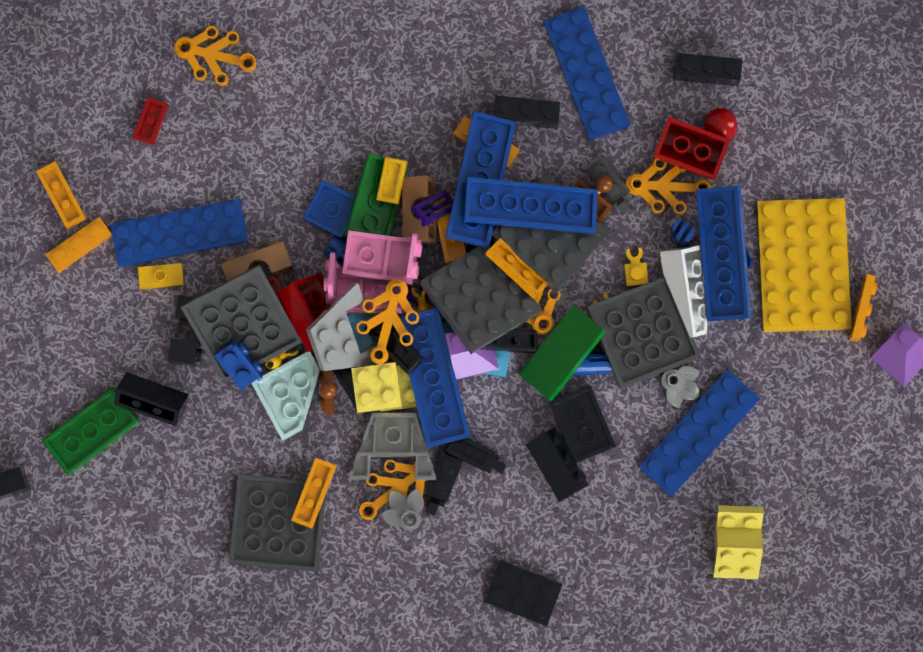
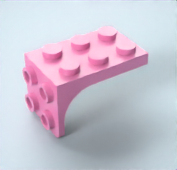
M348 231L342 275L388 282L399 279L406 284L413 285V280L418 279L419 266L416 260L417 257L421 258L422 240H419L418 234L415 233L412 234V237H393Z
M330 252V260H326L325 270L328 275L327 278H324V291H326V304H330V307L340 295H343L352 283L359 284L364 301L367 299L372 300L386 292L388 281L342 275L343 267L337 263L335 252ZM399 286L393 288L394 294H399L401 292V288ZM389 301L377 306L373 313L385 311ZM368 302L365 308L367 310L373 309V303ZM398 302L396 312L402 314V307ZM363 303L346 311V313L367 312L362 308Z

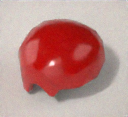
M715 108L708 112L704 118V129L731 140L738 131L737 119L730 110Z

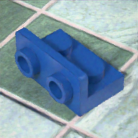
M234 339L216 352L214 357L239 389L243 390L255 380L260 381L262 379L263 373L261 371H263V368L256 359L253 361L248 355L250 351L243 342L239 343L237 339Z

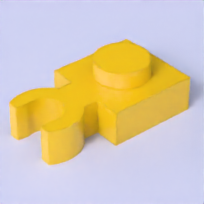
M630 248L626 250V258L630 261V264H624L626 287L642 286L649 283L647 263H640L643 255L642 248H638V256L636 257L631 256Z

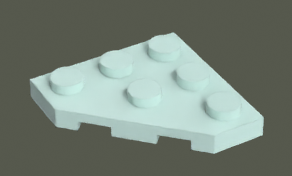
M306 352L263 375L260 381L255 380L252 383L282 441L303 431L320 374V369L311 352Z

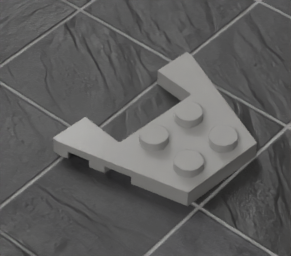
M352 283L343 295H340L335 300V303L306 329L319 368L322 371L377 365L370 357L372 349L377 347V344L359 351L346 314L347 310L364 302L358 283ZM382 351L375 353L376 359L383 357Z
M372 413L360 450L357 452L353 469L350 471L349 479L370 480L371 457H416L415 479L436 480V474L417 413Z

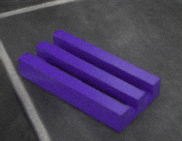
M443 190L414 205L411 212L417 214L416 218L418 220L421 219V225L425 227L450 214L453 199L446 190ZM444 197L446 199L445 201L438 203L425 211L421 210ZM450 204V206L444 208L443 210H441V211H439V212H437V213H435V214H433V215H431V216H429V217H426V216H428V215L434 213L435 211H437V210H439V209H441V208H443V207H445V206H447V205Z

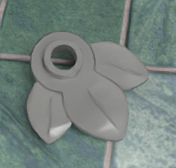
M682 366L678 370L670 369L663 372L661 385L666 389V399L669 404L679 408L683 399L696 400L700 397L699 388L694 382L700 374L697 369L691 366ZM671 376L675 378L674 384L670 383Z
M415 489L406 497L399 492L391 491L389 495L390 509L382 513L385 522L391 526H401L407 531L417 529L421 523L419 513L424 506L420 492ZM407 516L414 517L412 524L406 522Z

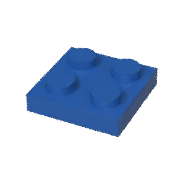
M323 180L305 212L303 220L342 239L355 196Z

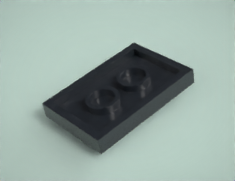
M591 386L549 402L566 445L575 457L576 464L616 447Z
M500 560L484 602L547 626L563 584Z

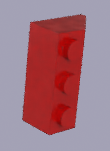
M668 117L653 157L715 181L730 139Z
M322 273L292 282L277 293L307 352L313 351L306 329L325 310L330 308V304H326V291H324V276Z

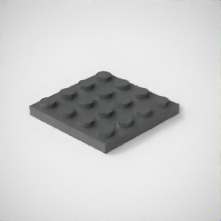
M545 175L536 183L556 185ZM596 221L595 234L498 225L493 230L491 239L495 243L499 238L506 242L523 262L548 283L547 286L558 293L607 237L611 229L602 221L601 223Z
M490 241L488 248L477 247L425 277L420 282L422 288L470 354L475 353L542 311L535 299L485 255L494 245L492 241Z
M260 264L181 305L183 313L224 383L232 378L217 361L214 354L234 339H237L239 343L243 342L250 351L248 355L253 361L256 359L260 364L302 343Z
M665 277L586 307L589 318L606 331L599 342L607 357V361L610 363L619 390L701 358L694 338H690Z
M238 474L229 564L318 572L326 495L313 529L291 521L306 481Z

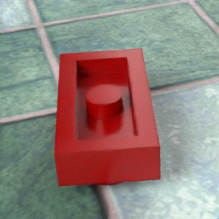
M147 97L132 138L154 146L169 105Z

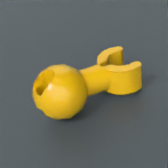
M413 287L411 289L412 294L418 301L416 312L432 309L426 302L427 293L423 289L420 297Z
M295 350L293 353L283 352L265 361V366L269 370H274L281 366L282 360L288 356L297 355L298 351ZM268 362L272 363L271 367L267 366Z

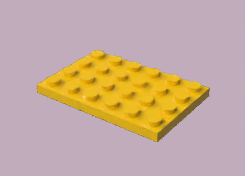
M845 198L757 201L763 332L852 329Z

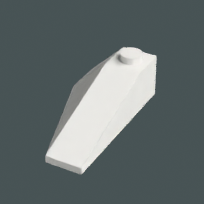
M701 244L661 251L663 275L690 338L707 334Z

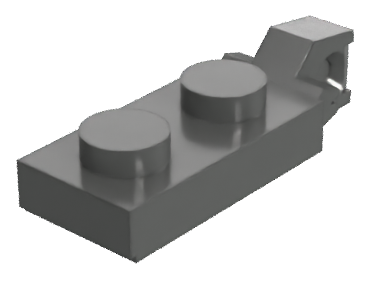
M606 156L601 157L586 169L594 181L601 175H607L612 179L613 186L611 190L603 194L614 205V208L619 207L624 215L635 209L628 200L631 197L629 194L630 190Z

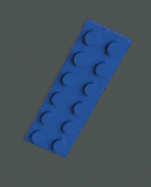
M581 6L543 20L589 141L630 127L631 124L585 7Z
M473 111L445 238L483 248L489 247L494 225L463 222L466 178L476 177L504 180L516 125L515 121Z
M467 177L463 222L595 234L598 190Z
M741 185L696 189L707 321L752 318Z
M240 198L110 224L119 268L248 242Z
M438 308L418 312L419 321L413 325L406 321L405 316L399 317L407 332L414 338L411 345L425 358L409 377L427 448L471 437ZM410 314L408 317L411 322L417 318L416 314ZM405 335L404 337L410 342V336Z
M727 369L638 468L672 497L760 398Z

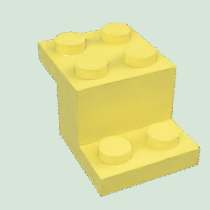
M396 362L351 368L357 413L380 410V413L417 408L410 377L399 365H396Z
M718 505L714 530L715 560L713 578L758 579L763 552L761 532L764 515L763 507Z

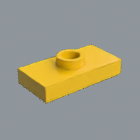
M385 157L376 200L399 205L407 161Z
M182 263L138 267L140 290L184 286Z

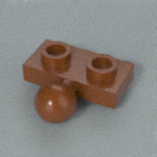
M601 175L595 181V189L598 190L596 216L598 223H601L614 207L611 202L601 195L610 191L613 186L612 179L607 175ZM582 178L573 186L594 189Z
M332 370L323 371V375H319L321 411H325L326 416L335 415L334 396L336 395L337 388L333 383Z

